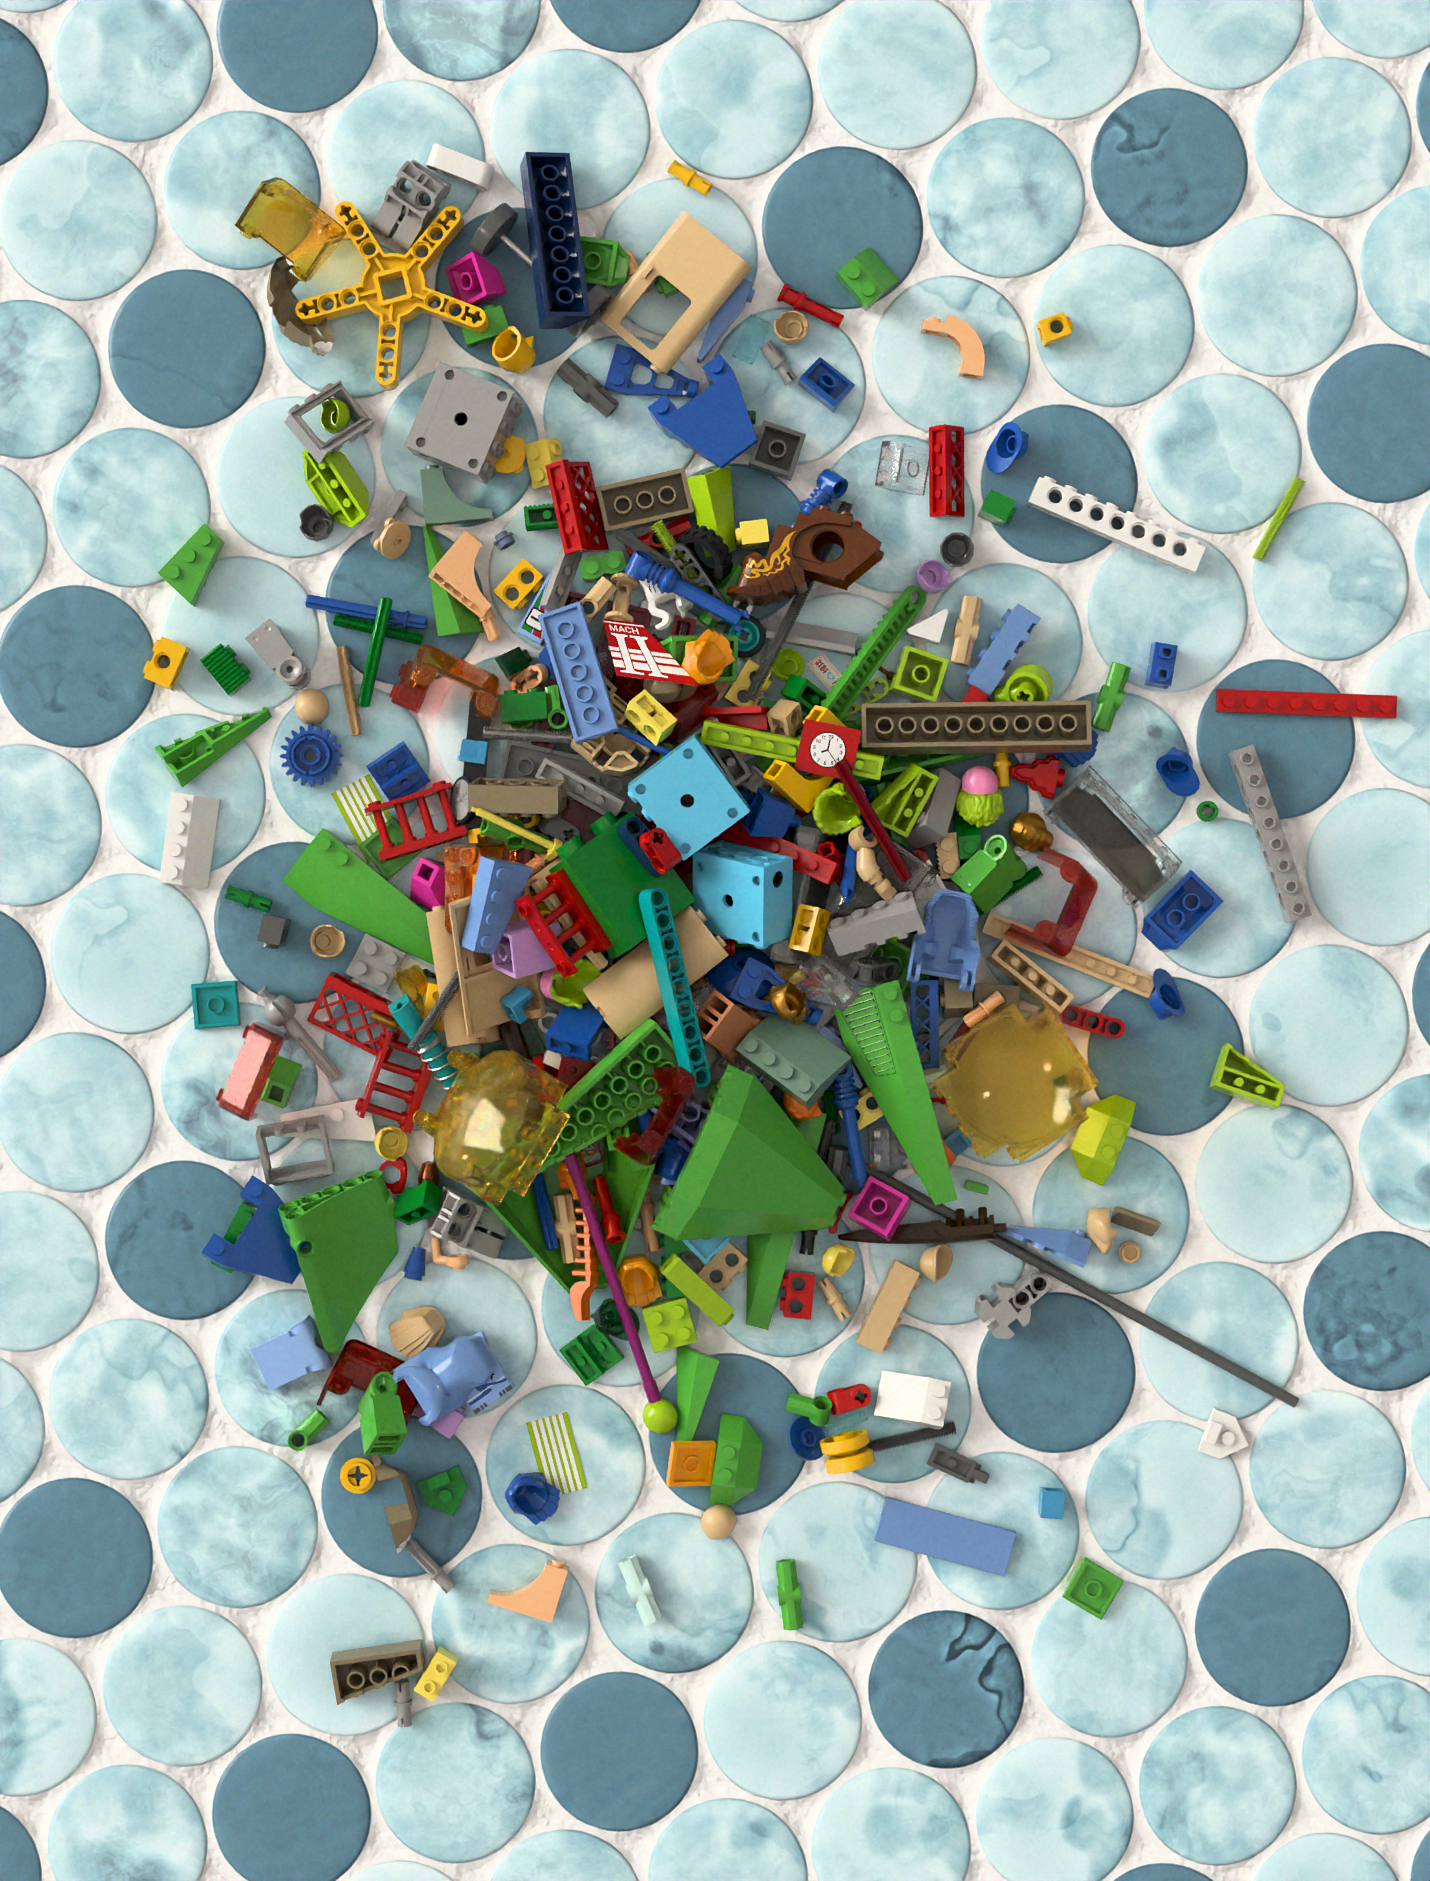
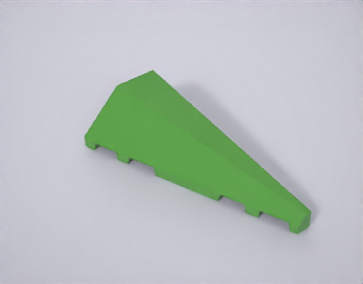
M422 526L430 574L445 554L431 526ZM430 578L438 637L483 633V628L475 613Z
M263 707V711L255 715L249 716L244 714L241 715V720L229 723L227 720L195 732L196 735L185 740L178 738L174 740L175 743L166 747L158 745L154 748L173 778L181 787H184L269 720L272 715L267 707Z
M684 1345L677 1347V1441H692L720 1358Z

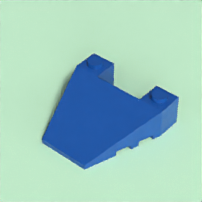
M719 354L702 367L711 386L680 409L675 407L666 394L647 408L655 423L666 436L677 440L684 447L692 449L699 456L722 469L756 444L758 440L735 373L721 354Z
M252 1175L240 1193V1198L256 1207V1212L234 1245L214 1233L203 1249L202 1255L222 1268L293 1284L301 1272L297 1254L290 1245L291 1238L283 1228L278 1211L279 1206L284 1204V1202L272 1187ZM307 1241L301 1243L299 1248L304 1247Z

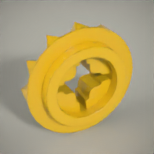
M360 1457L349 1459L340 1471V1480L344 1488L355 1494L365 1493L370 1490L376 1480L374 1465L368 1459ZM358 1466L361 1473L368 1474L361 1477L359 1484L356 1477L349 1476L356 1472Z

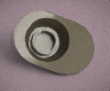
M644 679L643 688L659 703L665 704L688 699L697 689V686L647 679Z

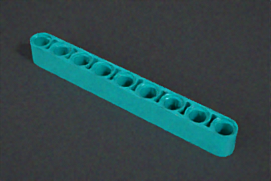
M662 888L644 889L639 894V905L681 1079L687 1087H706L710 1083L711 1073L668 895Z

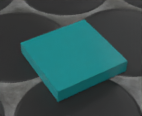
M237 980L191 984L195 1029L241 1025Z

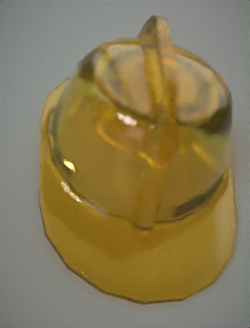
M418 964L405 970L400 968L394 969V979L400 988L402 996L408 993L422 1016L425 1006L423 997L427 993L428 986L426 975Z

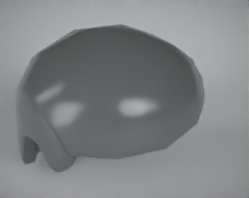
M313 504L301 511L299 515L301 525L299 528L304 536L316 542L327 539L334 528V520L328 510L321 505Z
M951 533L943 539L940 545L941 557L949 566L962 567L969 563L974 556V544L964 533Z

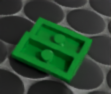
M598 1321L559 1350L585 1386L602 1376L608 1369L624 1358V1355Z

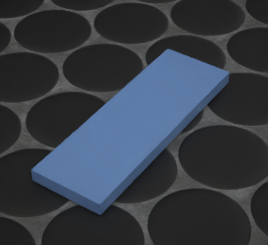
M579 601L538 615L575 744L619 731V725L582 602Z
M886 1496L874 1541L1005 1577L1016 1532Z

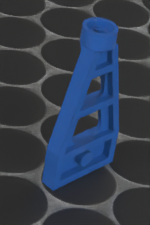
M616 344L604 386L605 389L625 395L664 396L666 394L667 396L689 397L692 399L696 397L699 381L688 379L670 369L665 375L673 378L672 387L670 389L656 387L655 382L658 374L650 368L652 363L636 349ZM636 364H642L651 370L652 377L649 383L634 384L631 381ZM689 384L687 391H685L684 386Z
M747 957L728 998L747 1008L779 1015L771 1002L758 999L756 993L761 982L764 980L769 981L774 986L784 984L786 981L769 966L751 957ZM805 999L808 1007L807 1011L811 1010V1013L807 1017L806 1012L804 1022L816 1026L824 1010L812 1005Z

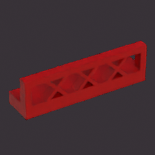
M946 424L929 427L930 517L932 518L946 516L965 517L964 427ZM952 432H956L955 444L952 441ZM953 454H954V456L956 457V465H955V466H954L953 463H952V455H953ZM953 477H954L955 480H956V488H955V489H954V487L952 486V478H953ZM953 499H954L955 502H956L957 512H956V511H952V501H953Z
M766 706L676 710V717H682L683 733L710 716L716 717L720 723L754 730H770L767 717L770 707Z

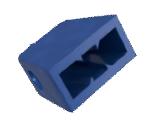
M758 787L750 806V812L746 815L742 826L750 836L782 838L785 836L788 827L797 828L800 825L801 817L798 814H794L795 808L788 800Z

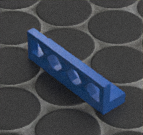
M929 975V979H920L917 983L911 982L912 1032L915 1043L917 1042L921 1045L917 1049L918 1053L924 1048L930 1054V1062H921L922 1068H940L938 976ZM915 985H929V993L922 999L916 994ZM922 1004L929 1010V1015L923 1021L916 1015V1010ZM922 1027L930 1032V1037L924 1043L916 1037V1033Z

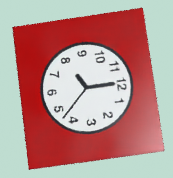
M805 719L794 769L841 779L834 768V764L844 759L850 770L853 771L861 730Z

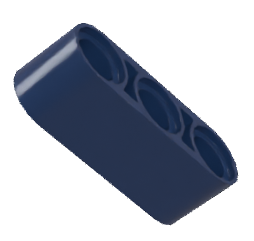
M630 817L617 827L619 839L652 876H662L663 874L656 871L650 859L639 844L640 836L650 831V829L638 817ZM628 826L632 827L633 833L629 832Z

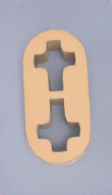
M540 663L529 666L512 679V690H517L518 693H527V689L540 687L548 680V669ZM538 671L539 675L537 676V678L534 679L533 676L537 674ZM522 681H526V684L521 687Z

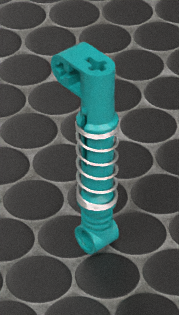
M405 993L388 1005L391 1015L411 1040L416 1032H418L424 1019L415 1002L408 993ZM431 1030L432 1032L429 1031L431 1034L426 1036L428 1039H425L426 1042L423 1041V1046H420L421 1049L418 1048L420 1051L417 1052L418 1054L421 1053L422 1061H427L428 1070L435 1072V1079L441 1080V1087L449 1091L448 1097L454 1104L459 1105L465 1111L464 1113L481 1135L498 1123L499 1120L488 1104L478 1095L476 1084L473 1081L466 1082L469 1075H464L461 1071L462 1066H458L454 1061L455 1056H450L447 1052L448 1047H443L440 1043V1035L435 1030Z

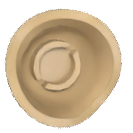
M945 1244L930 1246L925 1249L919 1262L921 1273L933 1280L934 1283L944 1278L949 1272L953 1261L951 1249Z

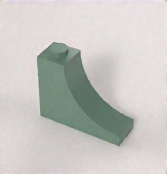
M427 465L425 469L420 470L426 526L494 521L493 509L471 506L463 502L452 492L447 484L444 469L439 468V465Z

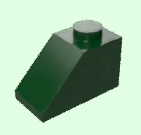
M520 647L495 658L509 682L531 666L530 662L533 661L527 650L522 651Z

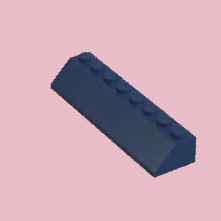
M525 152L520 164L539 327L540 329H563L590 318L570 153Z

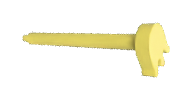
M473 806L471 808V811L475 812L476 815L547 848L546 852L548 853L544 859L551 862L558 855L555 850L563 844L561 840L555 838L549 841L482 808Z

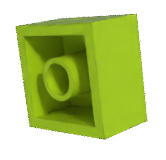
M906 645L901 649L889 692L920 703H936L949 660Z
M675 1297L642 1307L654 1353L698 1341L686 1297Z

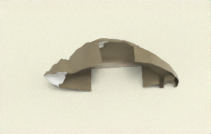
M286 255L276 259L269 274L267 300L269 307H272L273 316L278 322L280 332L291 342L310 347L312 353L326 356L334 343L327 318L325 317L317 327L315 324L306 325L299 319L295 312L296 304L299 301L291 290L300 280L289 271L293 268V265L287 263Z
M371 1455L378 1483L394 1478L399 1479L402 1482L408 1504L385 1506L398 1554L407 1545L412 1532L417 1526L418 1512L415 1496L405 1472L387 1464L381 1455Z

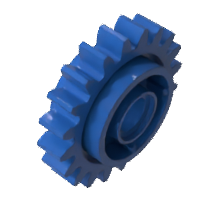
M309 724L308 731L303 726H300L299 734L293 730L291 731L293 739L285 737L289 745L281 746L283 750H286V754H281L280 757L287 761L281 766L289 767L286 775L295 774L292 781L296 782L301 778L302 786H305L308 780L311 787L315 786L316 780L322 786L324 784V777L331 781L332 779L329 774L331 772L338 774L334 767L342 766V763L337 761V758L343 757V754L336 752V750L342 746L341 744L334 745L337 737L332 736L329 738L331 731L327 729L322 733V726L320 725L316 731H314L312 724ZM309 750L317 752V758L313 762H308L306 759V753Z

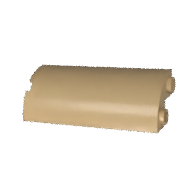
M445 905L432 907L431 912H426L439 996H441L445 986L452 979L451 977L455 974L454 972L458 971L450 913ZM473 951L476 967L489 963L488 954ZM457 988L458 991H455L457 992L454 993L455 996L452 995L454 998H451L452 1001L449 1000L451 1003L446 1005L448 1008L445 1007L446 1010H443L444 1013L442 1012L447 1046L455 1048L502 1041L499 1025L472 1034L473 1036H467L461 990Z
M691 905L673 917L689 986L728 956L724 949L727 945L719 934L716 937L712 934L704 923L707 918L700 909L695 911ZM648 938L583 988L584 993L595 1009L600 1012L605 1022L621 1040L664 1007Z

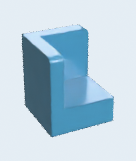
M463 739L460 755H458L457 760L486 766L489 743Z
M519 985L500 1000L509 1019L518 1024H522L527 1020L523 1008L530 1004L529 999L534 995L531 990Z
M958 1126L943 1137L946 1146L956 1157L968 1147L974 1146Z
M1040 1487L1038 1506L1040 1518L1063 1519L1065 1492L1062 1488Z

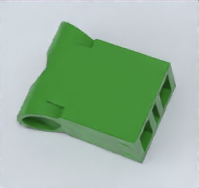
M993 835L986 841L984 850L979 849L950 879L962 893L970 894L975 906L987 915L1013 886V881L1021 879L1026 874L1027 865L1014 852L1004 836Z
M379 1372L374 1376L357 1405L358 1411L361 1414L360 1426L364 1455L395 1454L408 1433L400 1397L396 1394L398 1384L392 1379L393 1375L389 1372Z

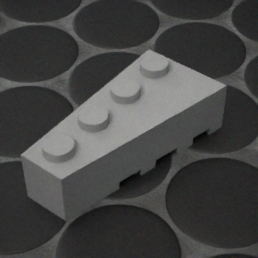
M912 891L898 893L892 899L878 901L869 908L857 909L851 915L843 918L837 917L826 924L828 934L838 957L864 950L870 943L878 946L886 944L887 940L892 937L898 936L899 940L908 938V933L910 932L926 933L923 918Z

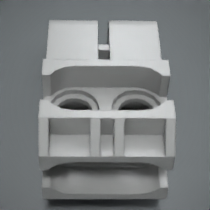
M415 160L411 162L406 161L399 169L394 185L388 188L384 203L371 224L373 229L389 239L393 235L392 242L407 252L440 210L438 208L440 203L447 198L452 186ZM407 180L412 183L411 192H408L405 188ZM425 193H428L431 198L430 205H427L423 200Z
M447 1186L442 1188L438 1214L429 1216L424 1226L431 1234L445 1241H452L462 1248L474 1250L493 1259L497 1258L505 1240L492 1234L491 1231L507 1236L510 1230L487 1204L467 1194H461ZM466 1203L463 1211L458 1212L459 1207ZM455 1223V1228L452 1231L448 1232L451 1224Z
M1031 1270L1012 1286L1009 1283L996 1282L991 1288L997 1294V1297L988 1302L981 1294L976 1298L974 1312L983 1323L993 1316L995 1320L987 1328L995 1338L1009 1340L1015 1334L1008 1325L1015 1319L1023 1327L1030 1323V1306L1048 1292L1050 1280L1041 1271ZM1042 1278L1039 1286H1033L1035 1279ZM1020 1292H1024V1298L1022 1300L1017 1301L1016 1295Z

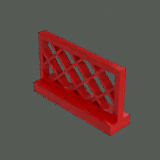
M560 460L545 465L565 555L576 552L609 550L590 461L569 462L568 460ZM581 468H583V472H584V476H585L584 478H583V476L579 473L580 470H581ZM576 480L581 484L580 489L575 484ZM585 491L589 494V500L584 495ZM581 502L586 507L585 511L580 507ZM590 513H591V514L593 515V517H594V522H593V521L591 520V518L589 517V516H590ZM586 524L591 529L590 534L585 529ZM595 535L598 537L599 544L594 540Z
M332 971L328 974L307 1021L377 1056L378 1050L375 1042L378 1041L379 1037L373 1039L370 1027L381 1023L373 1022L368 1024L364 1012L373 1010L394 1019L388 1008V1005L393 1002ZM328 988L337 992L338 1001L328 1004L325 996ZM354 1000L357 1002L359 1011L348 1014L344 1002ZM340 1003L344 1015L333 1019L329 1006ZM326 1008L330 1020L321 1022L314 1018L317 1010ZM361 1013L364 1026L353 1029L350 1016ZM346 1018L350 1030L345 1032L337 1030L335 1021ZM381 1024L383 1032L385 1033L386 1026ZM366 1028L370 1040L362 1043L357 1040L355 1032ZM398 1029L397 1032H394L392 1035L394 1036L393 1039L398 1041L402 1031ZM388 1048L384 1060H389L393 1048Z

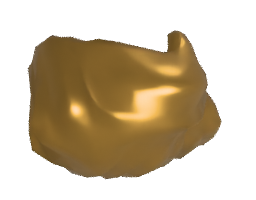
M1018 813V816L1014 817L1013 821L1009 823L1010 837L1017 847L1025 851L1036 852L1037 850L1044 851L1052 846L1054 837L1047 830L1045 821L1038 814Z
M790 982L773 986L770 989V1000L775 1011L781 1018L791 1021L796 1026L800 1025L804 1021L808 1009L805 1003L807 993L800 992L797 986Z

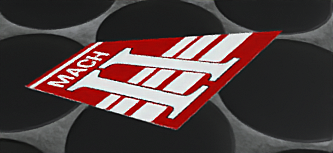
M603 619L616 676L699 686L642 624Z

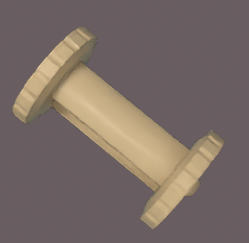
M627 573L612 574L609 581L617 590L614 593L612 611L607 612L604 615V619L634 623V618L628 614L631 591L639 587V580L629 576Z

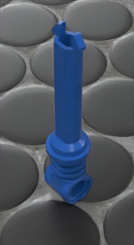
M831 469L823 470L817 478L818 490H813L815 494H810L811 499L802 500L801 513L810 515L812 508L818 509L819 505L829 507L828 503L832 504L833 502L831 499H839L845 494L848 488V481Z
M634 550L625 568V572L629 576L640 581L647 579L648 583L652 581L653 586L657 584L660 593H675L736 626L734 629L736 631L745 628L738 623L742 616L750 618L746 609L744 612L681 579L675 568H666L665 570L664 565L660 567V563L654 564L655 559L649 554L640 550Z
M862 785L866 797L871 804L874 801L873 792L870 787ZM860 814L859 818L862 820L865 828L863 837H866L872 831L862 814ZM852 828L850 831L847 832V834L849 835L850 832L855 828ZM849 841L840 886L841 896L845 897L844 904H849L850 898L854 896L858 875L856 870L857 851L852 849Z
M850 1060L847 1064V1070L844 1073H840L835 1078V1082L832 1083V1086L836 1087L833 1091L837 1092L834 1094L832 1102L836 1104L839 1110H842L853 1178L858 1180L859 1188L864 1187L863 1179L867 1178L855 1108L859 1104L858 1100L861 1097L857 1094L856 1090H853L856 1088V1085H852L855 1083V1080L851 1079L854 1077Z

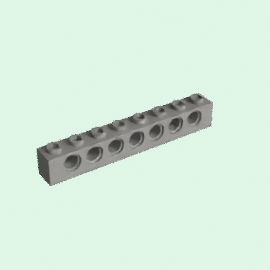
M1254 744L1229 752L1228 756L1285 922L1291 923L1311 916L1312 913Z

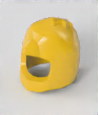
M509 326L495 339L492 345V355L504 370L524 374L530 370L536 359V353L533 348L534 337L530 336L524 339L519 329L515 326Z

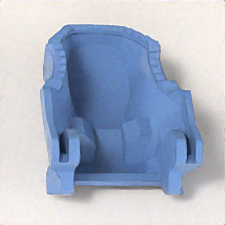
M940 889L924 907L926 933L918 934L917 932L913 937L906 980L917 983L920 980V973L959 980L958 991L973 992L980 956V946L975 938V927L979 914L970 894Z
M458 1336L446 1346L440 1348L428 1347L393 1369L392 1379L395 1383L402 1379L406 1381L425 1412L418 1421L421 1425L429 1427L464 1405L473 1389L486 1384L496 1367L497 1361L481 1336Z

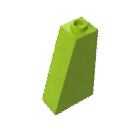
M725 466L722 469L713 468L688 477L687 481L697 524L699 527L703 525L709 530H714L717 536L720 535L723 538L724 544L728 545L729 552L736 550L730 466ZM703 547L705 558L711 557L710 553Z
M675 1253L659 1268L660 1272L719 1327L722 1324L727 1325L733 1319L734 1315L732 1313L735 1311L734 1308Z

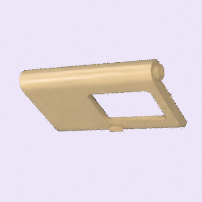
M683 211L605 308L599 320L652 363L650 368L657 374L661 375L662 372L667 374L749 273L752 266L688 213ZM658 276H662L691 300V304L658 346L651 350L622 327L621 322Z
M526 883L520 897L528 894L531 898L529 883ZM471 896L450 902L448 906L467 1036H473L472 1034L511 1021L507 1017L500 1000L519 985L528 988L534 994L529 999L530 1004L523 1008L526 1018L535 1019L545 1016V999L540 989L541 972L514 979L494 969L493 962L476 967L473 951L460 946ZM517 906L515 907L509 922L525 920V918L518 912Z

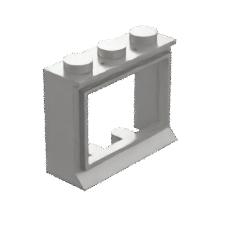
M341 380L335 384H327L318 395L315 393L311 394L301 406L299 404L294 405L289 409V415L284 422L318 464H321L330 452L337 453L347 441L350 443L355 441L362 431L364 434H367L375 423V420L370 419L343 387ZM334 396L335 399L342 400L347 404L350 417L355 423L327 442L322 443L301 416Z
M325 1115L257 1126L256 1140L267 1185L279 1186L288 1181L303 1182L308 1178H326L334 1174L335 1164L328 1138ZM320 1129L325 1160L272 1168L265 1137H281L288 1133H304L307 1130Z

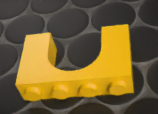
M815 705L805 718L846 727L828 708ZM777 759L774 760L762 776L795 809L809 813L814 808L813 805L817 796L820 795L822 790L828 789L834 779L833 777L814 773L802 777L787 762Z

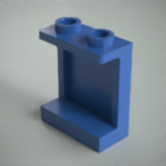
M583 1003L582 1009L564 1005L546 1032V1049L588 1062L592 1057V1044L603 1028L609 1029L610 1026L593 1005Z

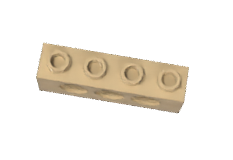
M1005 939L1000 941L986 958L987 961L1055 1016L1061 1014L1075 996Z

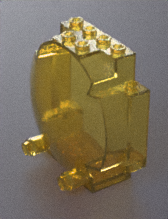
M1011 1002L995 1014L982 1019L967 1032L944 1046L946 1052L943 1054L950 1065H953L948 1068L947 1072L934 1079L936 1085L933 1089L940 1099L942 1097L946 1099L945 1107L952 1118L957 1116L959 1119L958 1127L965 1137L969 1135L973 1140V1143L970 1145L977 1156L982 1154L985 1159L1008 1144L1009 1147L1006 1150L1013 1160L1017 1158L1021 1163L1089 1119L1078 1098L1100 1083L1048 1004L1024 1018L1015 1003Z
M459 1049L452 1050L448 1054L447 1061L450 1066L459 1070L436 1112L432 1114L424 1109L417 1110L412 1120L415 1126L423 1129L433 1137V1156L439 1170L450 1179L466 1186L481 1199L499 1207L508 1190L524 1197L571 1115L557 1106L568 1085L529 1058L512 1049L510 1052L506 1050L492 1051L484 1058L472 1052L467 1054Z

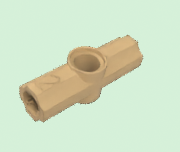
M603 576L585 598L581 600L583 605L591 603L595 607L592 614H586L588 624L597 616L601 608L617 590Z
M963 596L959 619L956 620L953 633L954 644L950 658L951 663L965 666L970 664L973 644L976 642L979 630L978 619L983 600L981 598Z
M572 1193L554 1195L557 1218L554 1226L557 1239H560L563 1263H574L577 1257H583V1253L577 1251V1245L581 1244V1239L577 1238V1233L582 1232L583 1229L576 1225V1220L580 1218L575 1213V1200H573Z

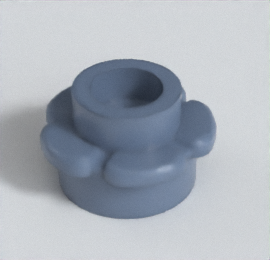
M505 530L497 534L494 546H498L499 550L502 551L515 543L512 536L513 533H507Z

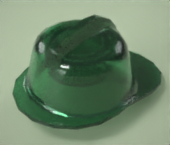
M614 1299L604 1300L601 1306L590 1316L594 1320L597 1330L602 1334L612 1335L621 1340L628 1341ZM629 1307L637 1332H639L640 1322L638 1315Z

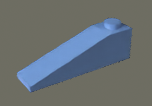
M743 279L712 317L697 357V363L702 364L744 310L746 303L752 302L755 290L752 289L753 282Z

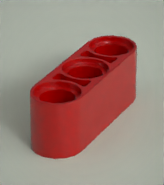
M1067 1005L1063 1012L1059 1014L1060 1021L1065 1025L1109 1038H1119L1125 1032V1026L1121 1020L1080 1007ZM1069 1009L1074 1010L1076 1014L1075 1019L1071 1022L1065 1019V1013ZM1093 1015L1097 1018V1025L1094 1028H1089L1086 1020L1089 1016ZM1111 1022H1116L1119 1026L1116 1034H1110L1108 1031V1026Z

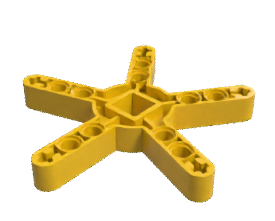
M343 201L337 205L335 211L337 218L368 266L361 276L360 284L303 299L296 304L295 312L304 324L314 325L321 323L325 317L329 321L370 310L380 320L375 375L376 380L383 389L391 391L399 385L404 323L414 319L421 312L475 333H483L488 329L489 319L481 308L429 289L424 275L464 226V218L457 207H445L409 251L403 255L398 253L384 254L351 202ZM346 212H349L354 220L351 223L345 215ZM450 217L456 218V220H455V221H453V220H450V221H449V218H450ZM357 230H364L363 235L360 237L354 236ZM436 233H443L440 240H433ZM376 248L373 255H366L368 249ZM421 251H429L426 257H418ZM403 278L407 294L386 300L382 283ZM349 297H356L353 304H346ZM434 301H441V305L438 308H431V304ZM329 302H333V308L331 310L326 311L324 309L325 305ZM461 308L462 312L459 316H452L454 309ZM307 309H310V310L308 311L309 315L305 316V314L307 313L306 310H307ZM480 316L482 320L477 321L475 324L472 318L478 319ZM390 329L396 330L393 337H386ZM393 351V358L390 360H385V354L387 352ZM389 372L392 378H388L387 382H385L384 378L388 377Z

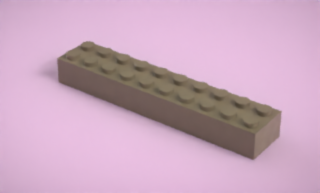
M1091 700L863 703L861 706L862 752L875 755L1090 752L1092 746Z

